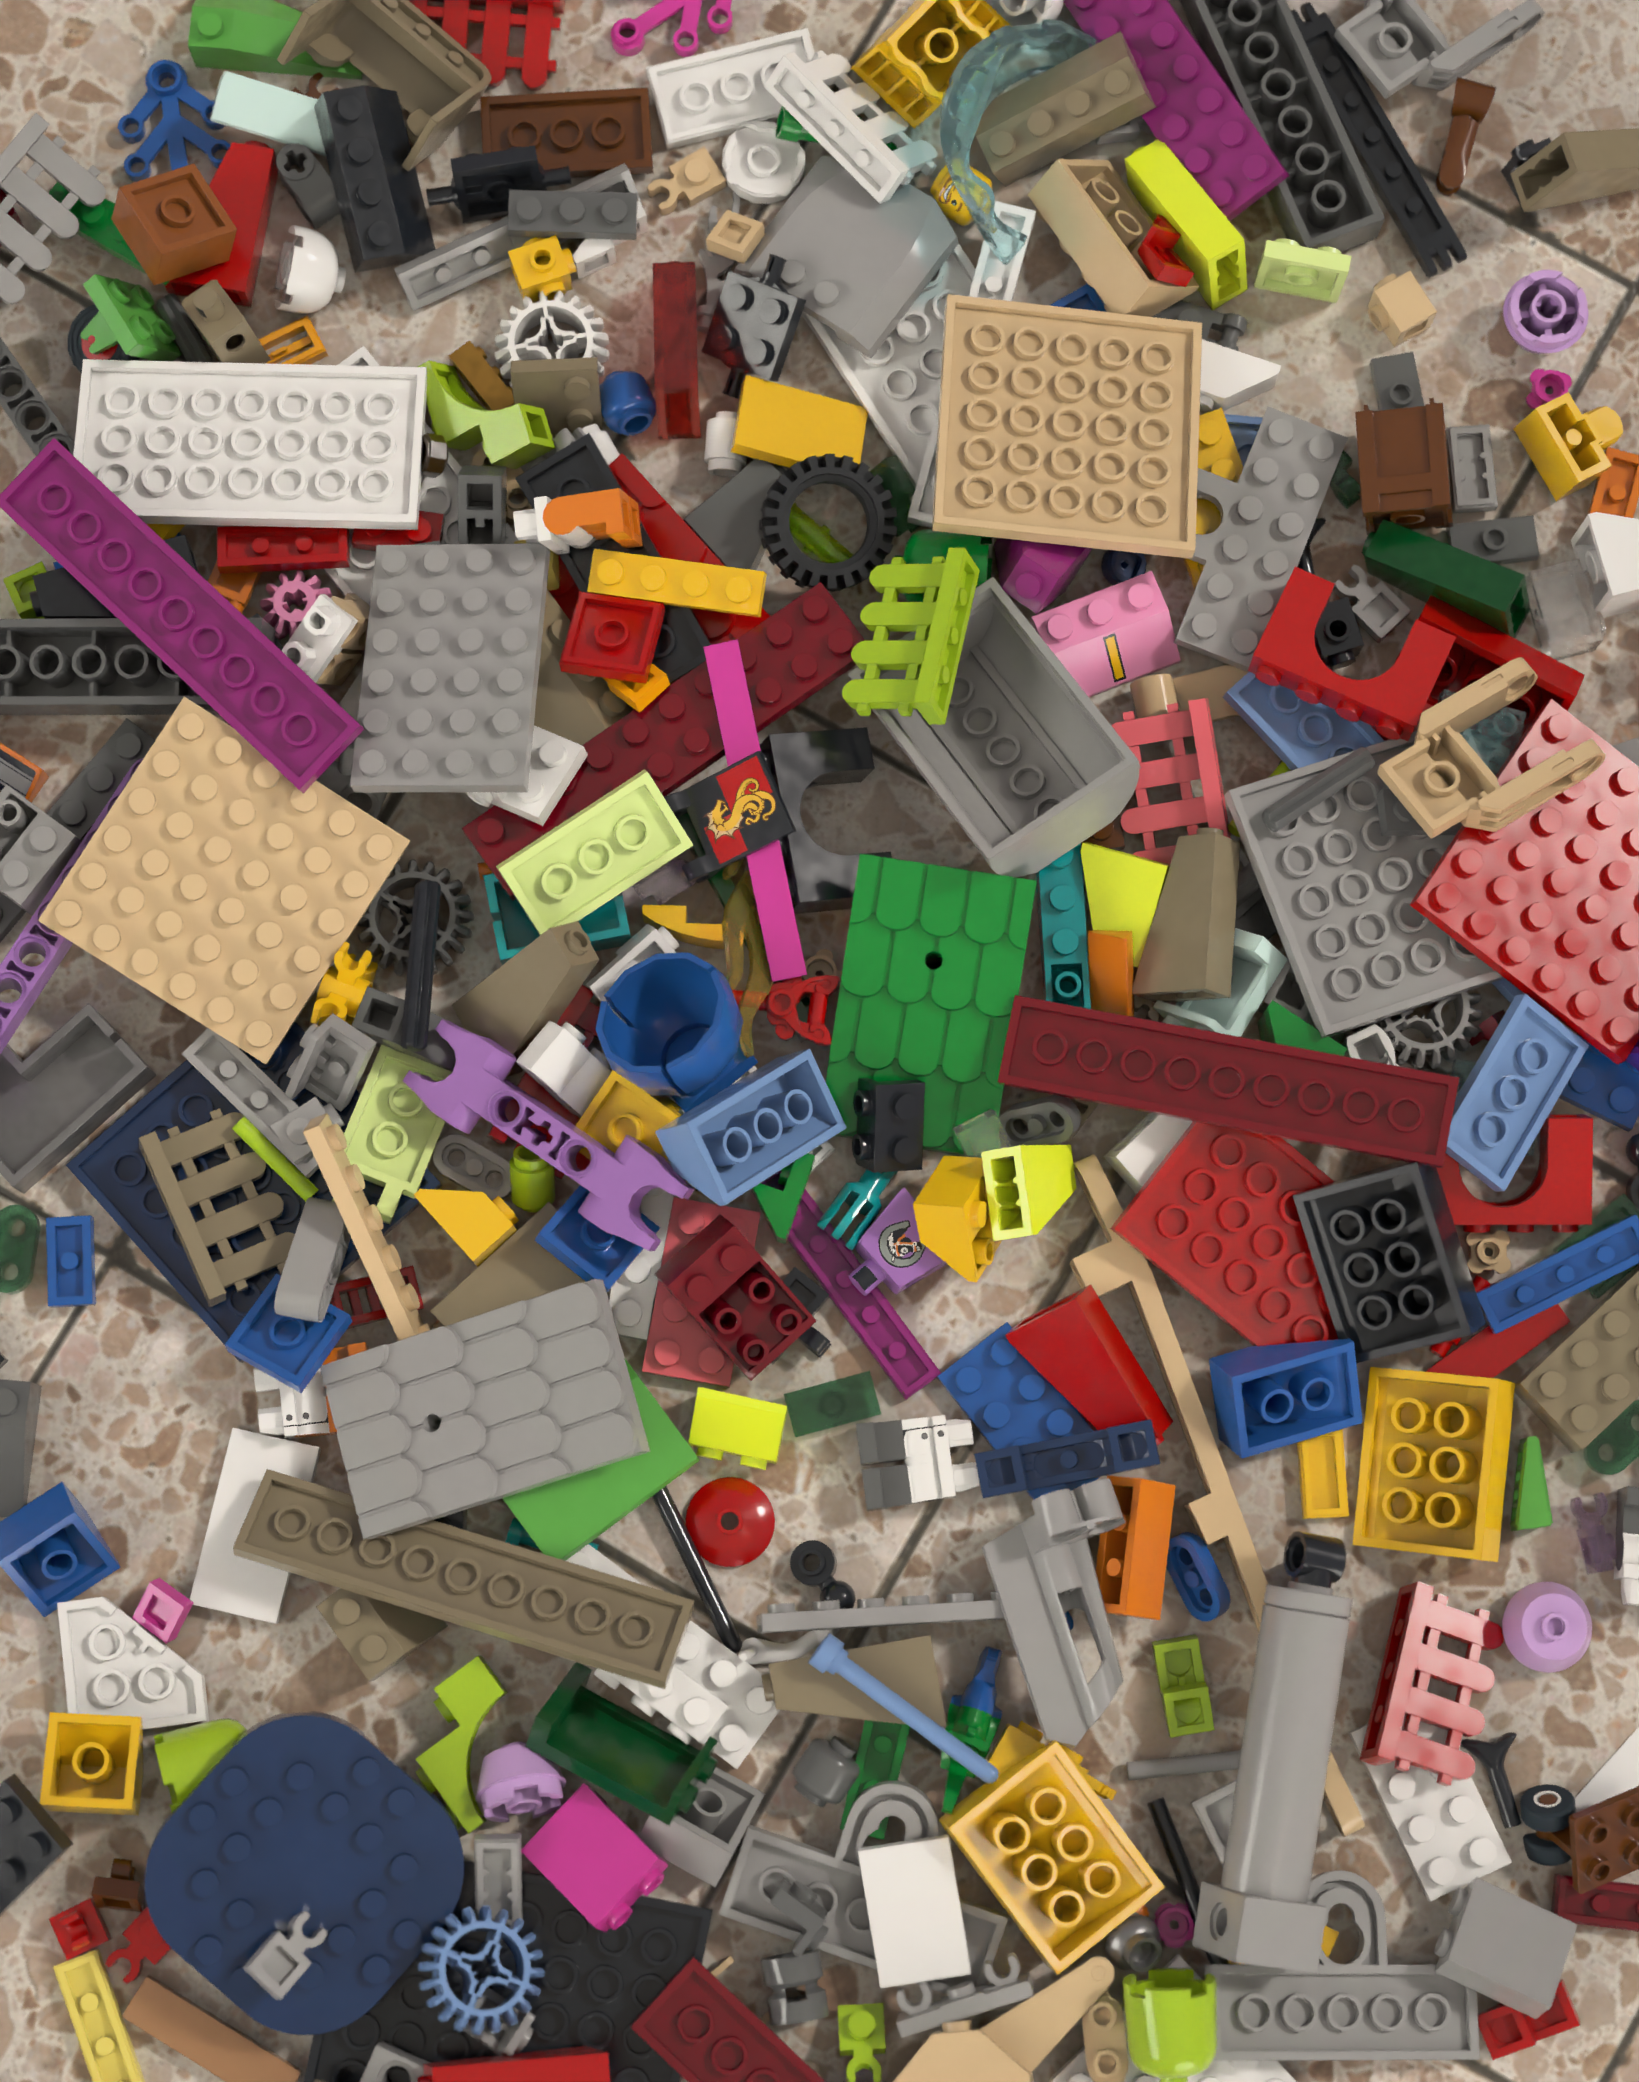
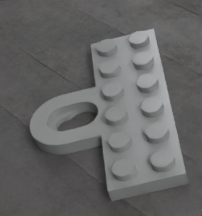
M1267 407L1237 483L1198 468L1197 498L1207 499L1216 505L1220 511L1221 523L1218 529L1212 533L1196 534L1195 553L1190 560L1204 565V568L1175 638V644L1249 672L1248 669L1258 643L1294 567H1297L1347 442V437Z
M883 1781L868 1787L856 1798L850 1809L835 1854L749 1824L719 1915L796 1941L804 1928L770 1904L773 1892L782 1879H785L790 1884H793L794 1881H799L816 1894L815 1902L828 1910L824 1925L829 1930L816 1949L877 1970L858 1848L863 1847L866 1838L872 1832L878 1830L881 1821L888 1816H897L903 1820L906 1826L905 1841L938 1836V1817L932 1802L920 1789L902 1781ZM960 1898L971 1974L927 1981L931 1989L947 1994L946 1990L967 1981H973L974 1987L982 1984L986 1986L988 1979L984 1972L985 1961L991 1960L992 1964L994 1962L1008 1920V1914Z
M1341 1870L1318 1874L1311 1878L1308 1901L1327 1907L1324 1927L1328 1923L1329 1911L1335 1904H1344L1352 1912L1353 1923L1358 1928L1359 1943L1355 1956L1347 1963H1334L1327 1958L1321 1946L1317 1973L1258 1965H1205V1975L1207 1973L1213 1974L1216 1978L1217 2049L1213 2061L1480 2060L1477 1991L1434 1972L1436 1965H1388L1384 1905L1372 1884L1358 1874Z

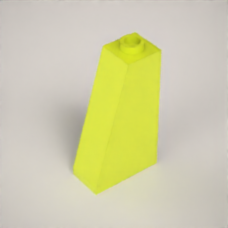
M1156 140L1147 146L1137 148L1130 156L1125 158L1127 184L1151 220L1154 222L1158 214L1162 215L1180 233L1181 236L1173 250L1194 272L1193 278L1199 284L1198 291L1208 306L1214 310L1248 290L1244 238L1164 142Z

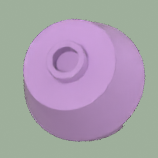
M1539 270L1521 278L1511 287L1504 301V321L1511 337L1522 349L1535 354L1559 352L1576 343L1584 333L1588 322L1587 298L1581 287L1578 288L1571 280L1562 276V272Z
M1537 1582L1525 1586L1511 1598L1504 1611L1502 1631L1509 1651L1521 1664L1535 1671L1550 1673L1565 1670L1582 1658L1591 1641L1592 1621L1587 1606L1573 1590L1555 1582Z
M525 1742L509 1743L486 1755L482 1761L476 1794L477 1802L483 1806L485 1819L493 1822H510L508 1813L524 1814L532 1812L533 1818H537L560 1808V1798H563V1788L566 1785V1780L557 1764L525 1747Z

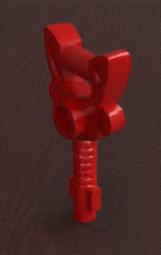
M823 975L811 977L802 981L801 976L782 980V983H774L769 994L732 989L739 1008L767 1012V1019L771 1025L776 1026L775 1033L779 1039L788 1041L797 1033L804 1039L817 1045H831L830 1032L824 1025L828 996L830 997L838 989L840 977ZM809 993L811 996L807 1022H802L799 1020L796 1006L802 996Z

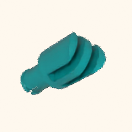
M866 1169L858 1182L845 1183L817 1223V1226L824 1230L845 1201L850 1207L830 1236L838 1241L858 1213L864 1215L865 1217L845 1244L848 1249L853 1250L880 1212L882 1205L879 1196L898 1171L882 1172L881 1174L873 1173Z

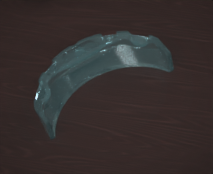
M1043 19L1040 24H1027L1015 27L1007 25L993 31L987 38L972 46L960 60L949 78V88L944 92L942 98L940 138L949 174L979 233L995 256L1004 265H1007L1025 245L1027 236L1003 223L995 214V197L992 189L987 183L977 177L969 167L970 149L984 111L1002 91L1017 81L1045 72L1096 44L1094 37L1061 20Z

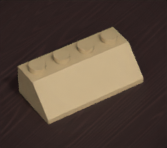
M1057 159L1028 193L1029 198L1037 208V215L1051 227L1059 239L1060 247L1076 262L1082 271L1081 274L1084 281L1096 290L1105 303L1104 307L1107 312L1153 317L1198 289L1199 284L1193 277L1186 287L1156 280L1148 271L1137 250L1153 221L1109 160Z

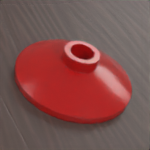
M724 1477L707 1483L697 1491L688 1506L685 1524L701 1557L718 1566L738 1567L752 1562L766 1550L774 1533L775 1517L768 1497L758 1486L745 1479ZM726 1513H734L739 1519L738 1526L733 1530H726L721 1525V1519Z

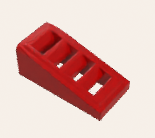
M409 1266L399 1269L405 1284L410 1283L418 1295L420 1307L417 1310L424 1309L414 1267ZM369 1276L335 1285L330 1304L344 1311L340 1295L347 1293L352 1312V1323L348 1329L388 1319L385 1310L381 1308L378 1294ZM365 1289L371 1312L363 1313L358 1290Z

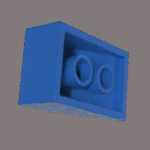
M1351 1339L1252 1346L1209 1358L1218 1438L1241 1459L1363 1423L1354 1341Z

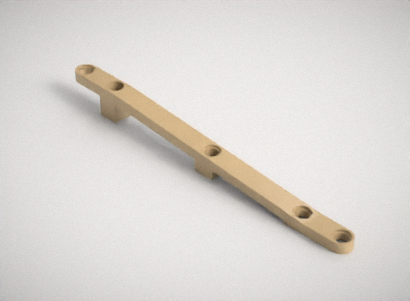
M1091 1154L1074 1162V1171L1108 1243L1073 1258L1069 1264L1080 1288L1082 1289L1091 1284L1099 1298L1128 1285L1207 1494L1184 1505L1198 1536L1206 1545L1223 1538L1259 1633L1263 1605H1266L1264 1597L1268 1582L1152 1270L1142 1254L1110 1229L1123 1210L1100 1162L1094 1154ZM1330 1750L1323 1800L1338 1830L1343 1837H1346L1365 1828V1824Z

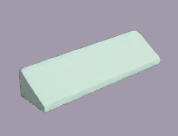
M229 71L223 72L218 84L210 121L287 145L299 143L306 146L313 153L326 156L314 109L318 99Z

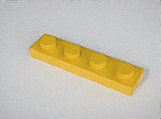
M594 549L587 592L662 602L665 605L760 617L767 574L764 571Z

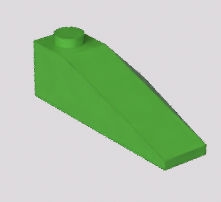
M195 0L192 6L188 48L195 66L198 68L313 76L320 72L323 74V77L362 80L363 73L349 61L339 67H325L315 62L306 51L285 65L277 61L302 15V11L274 0Z

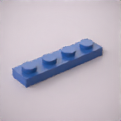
M1632 1214L1477 1291L1476 1294L1482 1312L1493 1334H1497L1638 1264L1639 1219L1636 1214Z

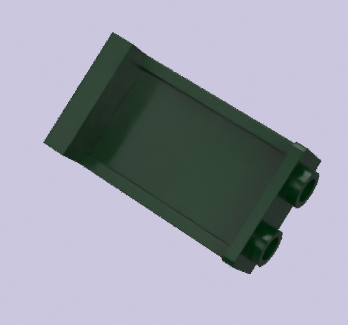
M575 1662L536 1715L525 1747L670 1826L679 1810L685 1813L690 1810L700 1790L696 1787L697 1783L701 1782L706 1785L718 1763V1760L712 1757L718 1740L709 1737L701 1750L686 1744L682 1740L587 1689L586 1685L592 1669Z

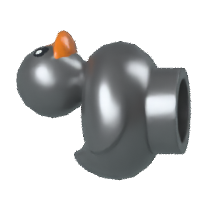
M1144 1905L1113 1929L1106 1937L1105 1952L1107 1958L1119 1969L1146 1972L1154 1968L1161 1958L1160 1932L1156 1923L1149 1918V1911Z

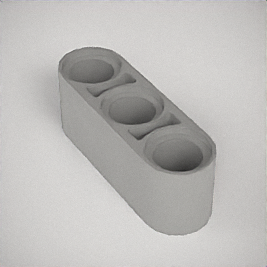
M309 1197L306 1201L277 1287L274 1304L277 1315L321 1323L324 1320L351 1239L334 1201Z

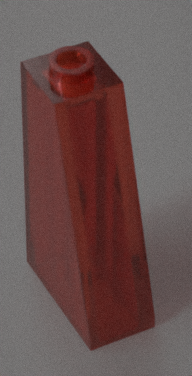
M670 261L667 263H653L654 378L659 440L701 438L695 262Z

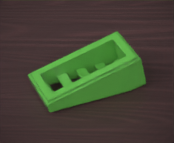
M1537 1436L1520 1439L1518 1446L1510 1519L1511 1531L1552 1526L1551 1523H1553L1540 1442Z

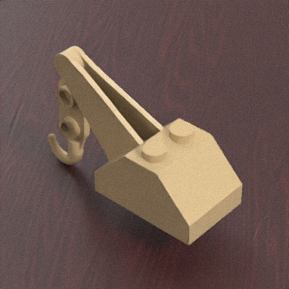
M1104 1957L1089 1959L1086 1963L983 2028L973 2029L972 2020L942 2023L943 2031L933 2033L894 2082H1034L1033 2070L1081 2017L1086 2066L1092 2081L1124 2082L1128 2071L1124 2014L1119 2002L1109 1994V1987L1115 1977L1112 1963Z

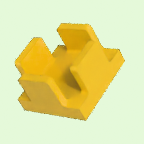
M613 1070L575 1126L614 1153L625 1136L629 1135L656 1151L669 1162L655 1131L682 1114L678 1112L680 1106L668 1096H652ZM586 1147L582 1148L579 1152L591 1160L589 1150Z

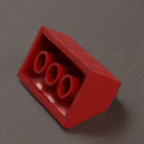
M1430 595L1417 620L1451 634L1456 639L1426 703L1434 706L1509 661L1522 657L1538 675L1535 684L1522 697L1471 726L1469 729L1512 751L1545 702L1552 699L1568 711L1577 696L1585 676L1584 674Z

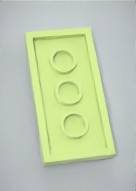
M642 770L498 864L496 868L539 935H542L549 928L581 920L692 847L693 843L648 771Z

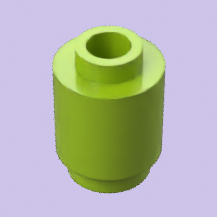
M525 1146L517 1147L509 1161L511 1201L524 1211L538 1212L548 1202L552 1204L555 1200L554 1167Z

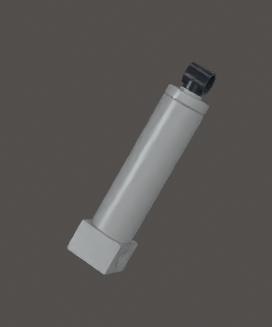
M1297 1531L1289 1537L1284 1549V1569L1287 1575L1291 1576L1287 1588L1266 1584L1264 1597L1266 1605H1263L1222 1880L1221 1884L1202 1881L1192 1946L1235 1963L1317 1973L1327 1907L1308 1901L1349 1628L1350 1620L1348 1617L1351 1614L1353 1599L1332 1596L1333 1589L1331 1585L1341 1578L1346 1564V1549L1343 1541L1339 1538Z

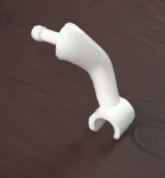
M840 1629L810 1631L797 1640L786 1644L750 1637L742 1643L739 1658L741 1661L748 1662L749 1664H770L798 1659L819 1645L828 1633L835 1636Z

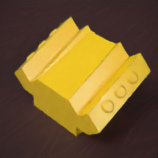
M915 0L908 10L857 59L851 69L915 129L941 104H944L997 51L996 48L1006 39L1014 27L985 0Z

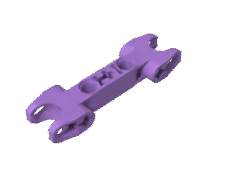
M441 1019L435 1030L455 1051L456 1063L453 1072L445 1080L436 1082L428 1076L409 1070L403 1082L416 1093L431 1112L462 1132L470 1134L482 1116L511 1138L589 1190L588 1196L578 1210L583 1217L606 1233L624 1238L648 1251H655L661 1240L641 1219L639 1208L643 1197L651 1189L661 1188L671 1195L688 1200L695 1189L673 1171L666 1158L629 1135L625 1136L615 1153L603 1146L600 1142L506 1079L517 1060V1057L490 1038L477 1035L448 1020ZM515 1098L519 1104V1113L510 1122L505 1115V1108L507 1103ZM534 1123L539 1126L550 1127L548 1132L553 1136L552 1141L545 1142L546 1135L538 1129L530 1127ZM586 1147L590 1152L591 1161L589 1166L581 1171L577 1167L576 1156L582 1148Z

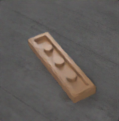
M150 1975L145 1977L122 2015L127 2021L225 2082H297L303 2073V2070Z

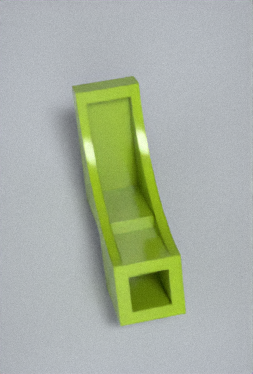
M430 360L418 366L426 367L427 369L426 403L432 419V431L437 435L443 436L448 448L466 451L483 442V450L492 465L507 466V468L518 469L556 448L543 408L517 403L508 408L489 411L468 394L454 366Z
M482 1656L475 1657L433 1688L439 1698L433 1701L439 1712L448 1723L456 1720L460 1726L416 1758L421 1767L415 1772L422 1784L430 1793L438 1790L447 1803L444 1807L452 1817L457 1831L464 1827L468 1834L487 1821L476 1801L471 1782L470 1763L474 1740L488 1712L508 1693Z

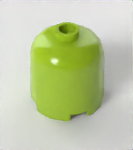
M230 1718L217 1719L153 1735L164 1786L168 1785L171 1797V1813L178 1808L228 1752L233 1743L247 1731L240 1722Z
M1190 1968L1148 1970L1149 1979L1136 1981L1134 1974L1127 1975L1123 1979L1127 2042L1130 2057L1136 2067L1150 2076L1159 2077L1160 2082H1188V2077L1206 2070L1215 2058L1217 2049V1986L1215 1976L1207 1973L1204 1975V1980L1195 1979L1194 1969Z

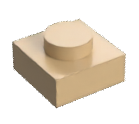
M726 210L706 238L707 250L745 264L765 235L764 225L762 222Z

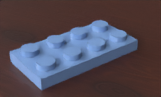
M1527 994L1516 995L1455 1099L1446 1153L1495 1192L1505 1191L1589 1045Z

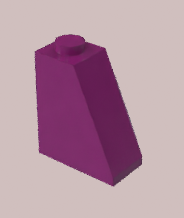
M997 538L994 543V551L1000 586L1005 593L1038 614L1066 592L1093 548Z

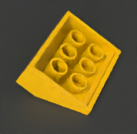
M1370 1367L1352 1545L1498 1562L1515 1383L1496 1378Z
M1056 1740L1001 1773L994 1783H985L954 1806L951 1814L945 1813L938 1819L1042 1961L1057 1974L1061 1973L1165 1888Z

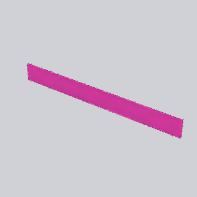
M738 639L703 647L728 766L757 751H761ZM780 840L746 856L772 982L807 975Z

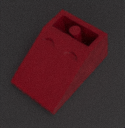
M722 1215L716 1217L654 1273L680 1305L750 1381L816 1322V1319L735 1225Z

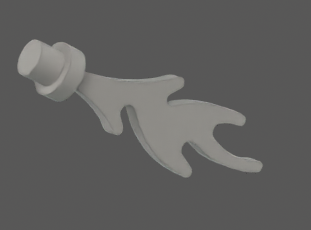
M733 191L732 212L739 214L740 197ZM715 205L711 206L708 235L718 222L717 207ZM700 249L698 256L706 280V305L698 306L696 318L699 320L697 330L707 334L725 280L720 281L717 277L726 273L737 261L711 252L713 256L710 257L704 249Z

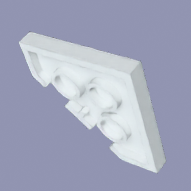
M106 1597L57 1603L68 1713L142 1717L143 1730L209 1721L205 1676Z

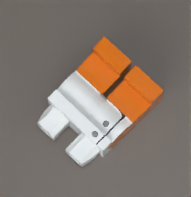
M620 488L561 496L552 500L547 496L534 498L535 509L513 512L517 539L526 540V543H541L557 555L570 553L569 545L574 548L583 549L589 547L595 540L610 538L617 541L624 548L642 546L638 503Z
M366 1342L333 1348L322 1365L369 1350V1346ZM257 1368L253 1369L256 1392L280 1390L281 1399L280 1407L258 1409L260 1433L271 1435L284 1434L288 1439L337 1435V1428L334 1426L326 1394L327 1389L324 1386L320 1368L302 1393Z

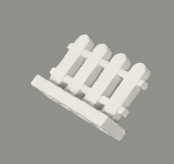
M821 50L815 53L811 62L804 63L794 52L783 55L764 88L880 204L890 200L900 184L903 186L909 184L914 177V173L922 171L926 176L933 173L937 167L933 162L937 157L936 149L924 140L913 142L905 134L909 126L908 122L897 112L889 111L884 113L876 105L880 96L867 83L855 84L847 76L851 70V65L843 56L835 53L826 55ZM835 84L840 91L834 93L828 86ZM864 113L869 120L863 122L857 115ZM893 142L898 149L892 151L886 144Z

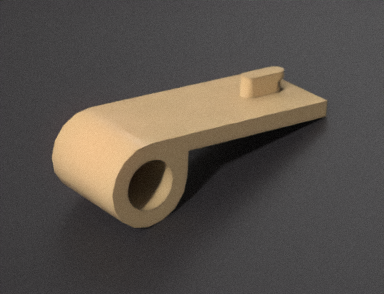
M1227 664L1172 678V675L1165 673L1140 678L1130 684L1137 719L1168 714V704L1178 703L1179 711L1189 710L1188 701L1202 698L1209 699L1212 722L1240 716L1226 702L1223 696L1248 672Z

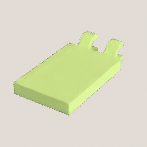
M381 1044L344 1132L347 1148L344 1151L350 1164H356L359 1167L364 1180L384 1187L377 1208L383 1222L390 1224L401 1195L403 1194L415 1199L414 1194L419 1189L446 1121L429 1110L416 1093L403 1082V1079L409 1070L428 1076L436 1082L445 1080L452 1072Z

